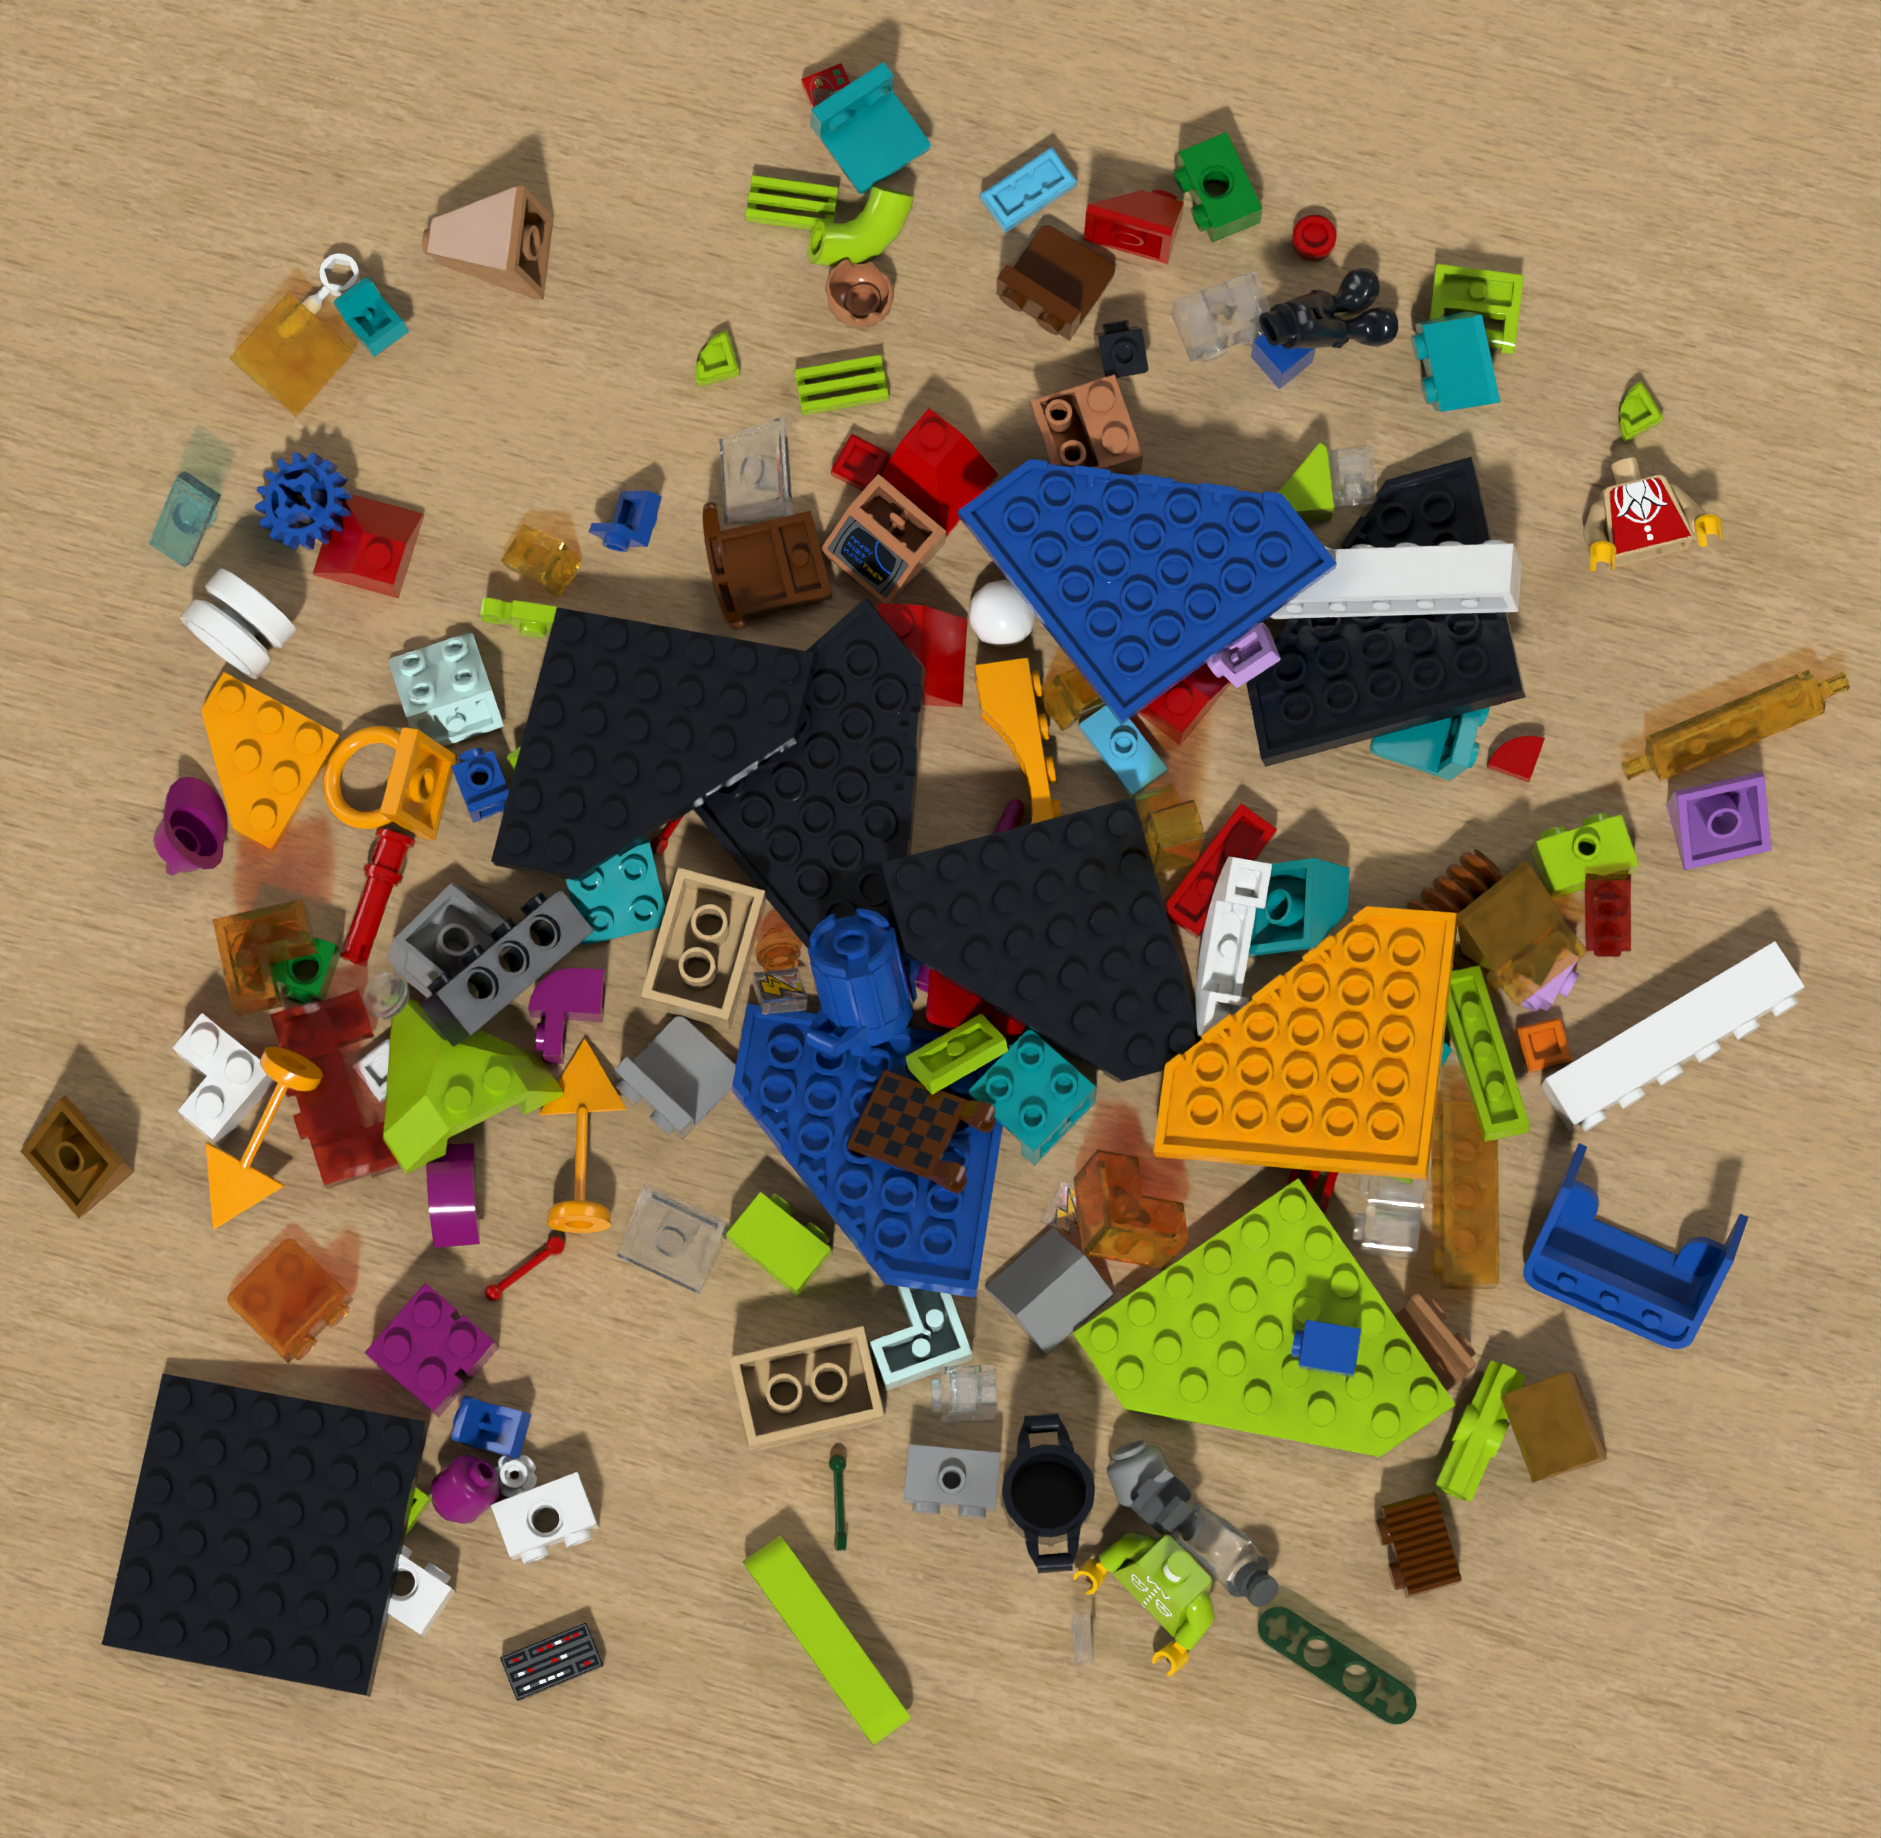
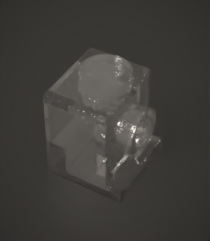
M1373 446L1328 450L1334 507L1374 504L1373 492L1377 478Z

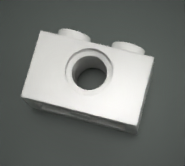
M578 1472L491 1505L509 1557L513 1561L521 1558L523 1564H528L548 1556L547 1548L558 1543L565 1542L566 1548L584 1543L592 1539L590 1531L599 1528ZM543 1509H553L559 1514L558 1526L548 1533L539 1532L534 1526L536 1515Z
M403 1545L397 1574L400 1572L412 1573L415 1585L413 1590L405 1596L392 1595L388 1614L425 1638L456 1591L447 1585L451 1576L430 1562L422 1569L409 1560L413 1551Z

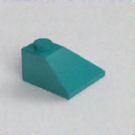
M1317 858L1273 863L1265 909L1256 908L1248 957L1316 948L1348 912L1350 868Z

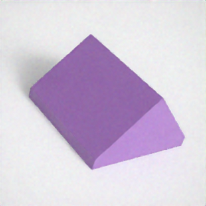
M1762 771L1674 791L1666 805L1684 870L1771 851L1765 776Z

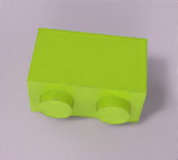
M760 1192L726 1233L727 1241L798 1297L832 1256V1249L826 1245L830 1238L813 1223L809 1222L804 1227L791 1217L795 1210L778 1195L773 1194L769 1199Z

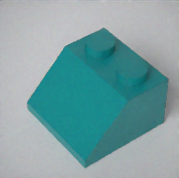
M1464 311L1415 323L1417 334L1411 335V342L1416 360H1423L1426 377L1421 378V389L1426 404L1432 403L1434 410L1444 412L1501 402L1482 314Z

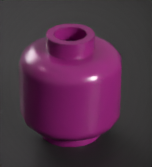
M470 1455L456 1457L432 1480V1504L436 1512L447 1521L461 1524L474 1522L498 1499L499 1484L494 1468L487 1461Z

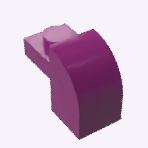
M561 969L545 977L533 991L528 1011L531 1018L545 1019V1023H537L535 1042L536 1050H543L545 1063L564 1064L567 1020L603 1022L606 989L604 969Z
M474 1143L447 1144L446 1155L426 1163L428 1205L434 1248L480 1244V1212L476 1191V1154Z

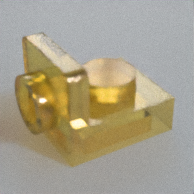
M523 524L501 559V562L508 569L540 583L550 594L556 597H560L567 585L572 582L581 564V560L562 541Z
M1076 667L1056 675L1042 691V696L1040 697L1047 714L1054 719L1061 731L1070 728L1078 718L1105 706L1104 702Z

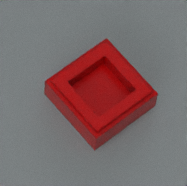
M851 433L831 469V475L863 491L877 474L881 475L891 458V453Z

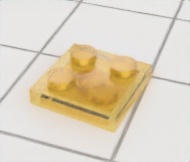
M288 292L229 357V360L297 418L351 358L355 350Z

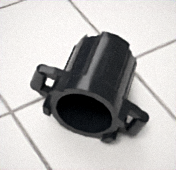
M1059 1413L1024 1416V1422L1018 1436L1017 1456L1012 1461L1003 1479L1001 1507L1004 1509L1010 1529H1013L1024 1538L1028 1554L1037 1568L1038 1574L1073 1571L1072 1566L1079 1548L1080 1529L1085 1522H1088L1094 1504L1095 1485L1092 1474L1081 1457L1074 1452L1072 1441H1070L1069 1434L1059 1418ZM1057 1432L1058 1445L1044 1444L1030 1448L1029 1434ZM1067 1540L1068 1552L1039 1555V1544L1048 1545L1049 1547Z

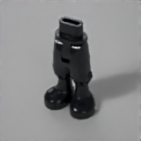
M1358 268L1349 271L1342 280L1339 290L1335 295L1323 290H1312L1309 294L1274 305L1269 312L1262 313L1259 318L1260 326L1269 344L1272 346L1282 345L1286 349L1342 348L1349 339L1363 345L1379 347L1392 342L1399 329L1397 316L1391 308L1384 306L1367 310L1376 300L1380 289L1378 277L1368 268ZM1360 314L1359 316H1357V317H1355V318H1352V319H1349V320H1343V319H1341V318H1339V317H1337V316H1334V315L1353 316V315Z

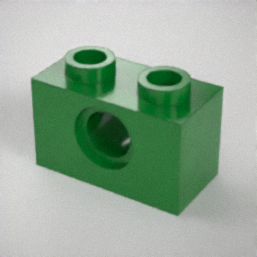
M1227 132L1178 152L1177 168L1173 169L1176 183L1183 194L1189 192L1195 205L1191 208L1194 222L1200 232L1207 231L1212 243L1260 223L1262 215L1261 204ZM1217 182L1222 184L1227 191L1220 196H1213L1207 193L1204 187L1209 183Z

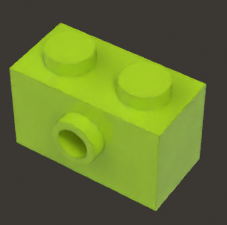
M1600 813L1584 819L1582 827L1566 831L1565 826H1559L1539 834L1541 840L1535 842L1531 851L1542 883L1552 899L1635 873L1639 863L1622 815L1609 818L1608 813Z

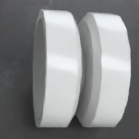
M223 568L218 569L205 585L209 598L216 606L205 600H193L181 614L180 619L197 638L217 655L245 675L257 679L271 663L267 650L258 640L270 647L283 648L296 632L295 626L272 602L255 588Z

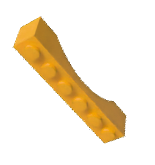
M1028 658L975 665L974 677L981 719L1008 746L1024 775L1030 797L1031 824L1062 816L1059 799L1051 800L1048 785L1049 783H1056L1052 756L1044 757L1041 740L1049 739L1047 719L1045 713L1037 714L1034 698L1042 696L1039 671H1030Z

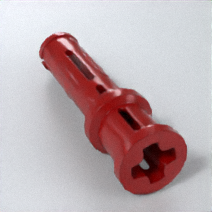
M377 828L375 835L378 837V841L371 862L365 864L363 868L364 876L367 877L342 953L339 956L343 960H349L351 963L365 967L368 965V958L392 888L398 887L402 883L403 876L400 872L408 848H414L416 842L406 835L384 828Z

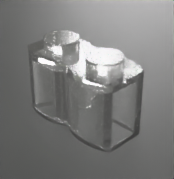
M1360 1175L1358 1195L1366 1196L1364 1213L1356 1212L1352 1236L1353 1240H1360L1359 1252L1414 1260L1418 1247L1426 1180L1414 1179L1410 1185L1385 1176Z

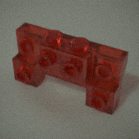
M359 990L270 1014L279 1046L304 1056L319 1067L323 1073L316 1089L304 1092L288 1088L286 1095L288 1098L296 1096L300 1112L293 1114L300 1139L305 1140L309 1138L325 1188L330 1189L369 1175L373 1178L401 1169V1166L383 1140L384 1122L365 1127L340 1049L341 1047L375 1037Z

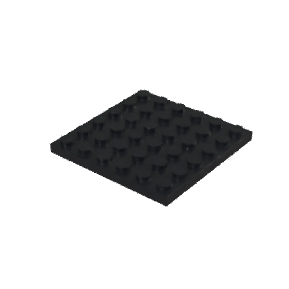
M162 1373L102 1645L371 1697L388 1618V1608L394 1591L399 1557L403 1549L429 1423Z

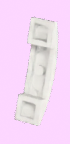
M1228 856L1221 871L1209 906L1198 961L1196 1022L1198 1035L1200 1036L1227 1015L1235 1014L1249 1003V998L1241 997L1256 908L1265 909L1272 864Z

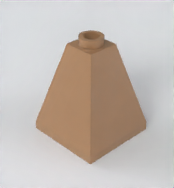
M516 186L431 219L430 229H425L423 233V251L426 255H430L439 265L527 297L544 300L554 216L525 186Z

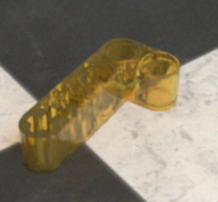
M1173 783L1129 795V799L1133 797L1135 799L1155 874L1158 875L1196 864L1204 841V831L1194 800L1180 803Z

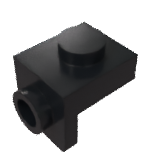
M1129 320L1102 324L1104 332L1093 335L1096 351L1101 354L1104 376L1115 375L1116 378L1146 373L1149 368L1142 328L1138 326L1130 327Z

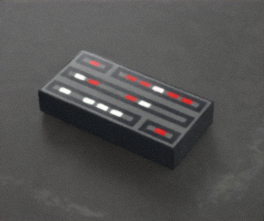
M587 1623L500 1657L518 1702L604 1667Z

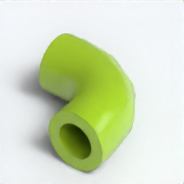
M871 186L867 203L863 211L855 219L846 223L818 221L815 224L808 243L810 263L820 266H837L841 261L849 259L854 264H860L879 256L900 235L911 211L914 196L885 187Z

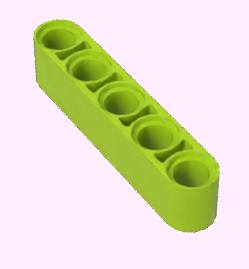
M778 1535L742 1561L873 1746L911 1720L903 1705L781 1535Z

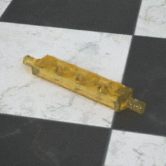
M1808 669L1645 737V754L1621 763L1624 775L1629 781L1652 770L1662 781L1822 715L1825 711L1826 698L1845 690H1850L1848 679L1841 672L1819 682Z

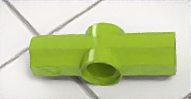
M1489 1361L1471 1404L1467 1403L1451 1439L1454 1443L1448 1457L1444 1461L1434 1487L1454 1498L1469 1503L1472 1502L1490 1458H1495L1510 1424L1507 1421L1508 1416L1500 1396L1522 1388L1526 1378L1525 1375L1503 1363Z

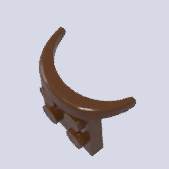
M713 502L704 504L702 521L708 565L722 616L731 630L746 628L745 618L832 598L811 511L720 531L716 504Z

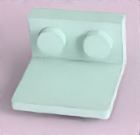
M469 632L389 659L388 663L410 728L420 730L444 747L504 727L473 633Z

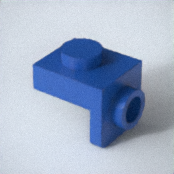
M620 491L612 523H591L589 533L603 539L602 545L618 552H628L629 547H648L652 530L657 522V512L662 497L651 491Z
M463 1396L460 1408L454 1415L451 1438L473 1449L519 1459L532 1415L521 1410L485 1403L474 1397Z

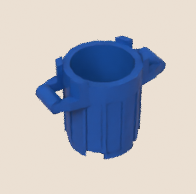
M857 908V914L854 916L836 919L835 914H831L817 924L810 935L811 945L808 946L807 951L821 1009L811 1023L810 1030L806 1036V1044L834 1057H838L849 1049L853 1056H865L871 1051V1046L892 1040L905 1030L913 1017V1004L917 999L914 981L919 975L922 963L915 962L901 954L894 928H891L887 919L876 911Z

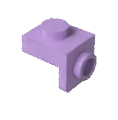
M1261 622L1209 660L1207 664L1218 678L1224 675L1238 688L1280 661L1281 658L1270 629Z
M1563 949L1541 987L1520 974H1516L1508 989L1516 993L1514 999L1522 1006L1532 1011H1537L1538 1008H1541L1547 1012L1557 994L1559 993L1567 997L1580 974L1572 969L1579 958Z

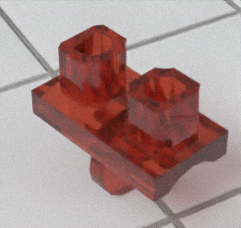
M1586 873L1585 875L1586 951H1594V955L1597 957H1618L1621 955V951H1631V874L1611 877Z

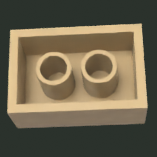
M678 867L642 989L641 1000L643 1006L730 1030L766 907L765 891Z
M864 1326L729 1357L751 1453L885 1422Z

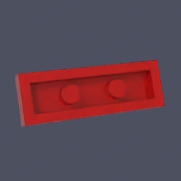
M1241 803L1164 905L1167 917L1197 939L1204 930L1211 899L1228 856L1256 861L1276 834L1277 829Z

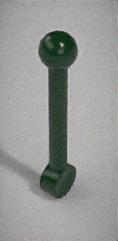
M838 1454L833 1455L829 1460V1467L834 1475L836 1529L834 1545L836 1551H845L847 1538L844 1528L842 1471L846 1468L847 1463L846 1459Z

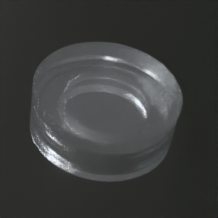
M382 972L373 977L365 987L363 1004L367 1010L380 1019L392 1018L405 1007L409 998V987L395 973Z

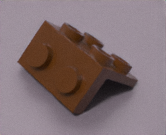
M1044 225L1037 232L1015 266L1012 268L1006 264L997 277L996 295L1011 309L1018 312L1023 311L1036 319V322L1047 332L1053 335L1059 334L1070 341L1114 278L1115 268L1111 263L1056 228Z

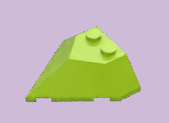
M394 990L383 1140L405 1174L446 1155L448 1138L516 1104L523 1115H526L563 1096V1090L541 1057L480 1029L453 1047L420 1007L419 1004L421 1002Z

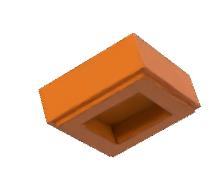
M1560 1017L1516 1028L1515 1032L1527 1074L1572 1062Z

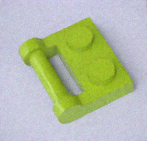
M1436 264L1429 320L1443 317L1444 313L1456 314L1464 311L1482 314L1483 318L1504 320L1503 331L1485 329L1488 345L1491 348H1499L1500 353L1514 355L1524 275Z

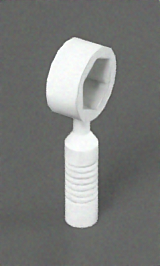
M337 253L330 255L323 261L319 271L323 285L321 290L315 295L308 296L276 331L284 341L290 343L301 329L322 308V301L329 293L334 296H340L360 282L359 269L352 257ZM335 264L352 268L354 275L344 286L328 283L326 274Z

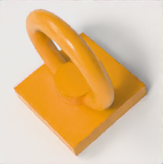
M369 726L359 729L344 738L333 750L327 761L323 775L325 801L335 817L348 826L358 829H375L394 822L419 839L435 841L453 774L451 766L455 765L457 755L418 729L402 727L401 732L386 726ZM370 744H386L396 750L388 775L382 806L373 811L356 810L345 801L342 795L341 776L343 769L350 757L359 749Z

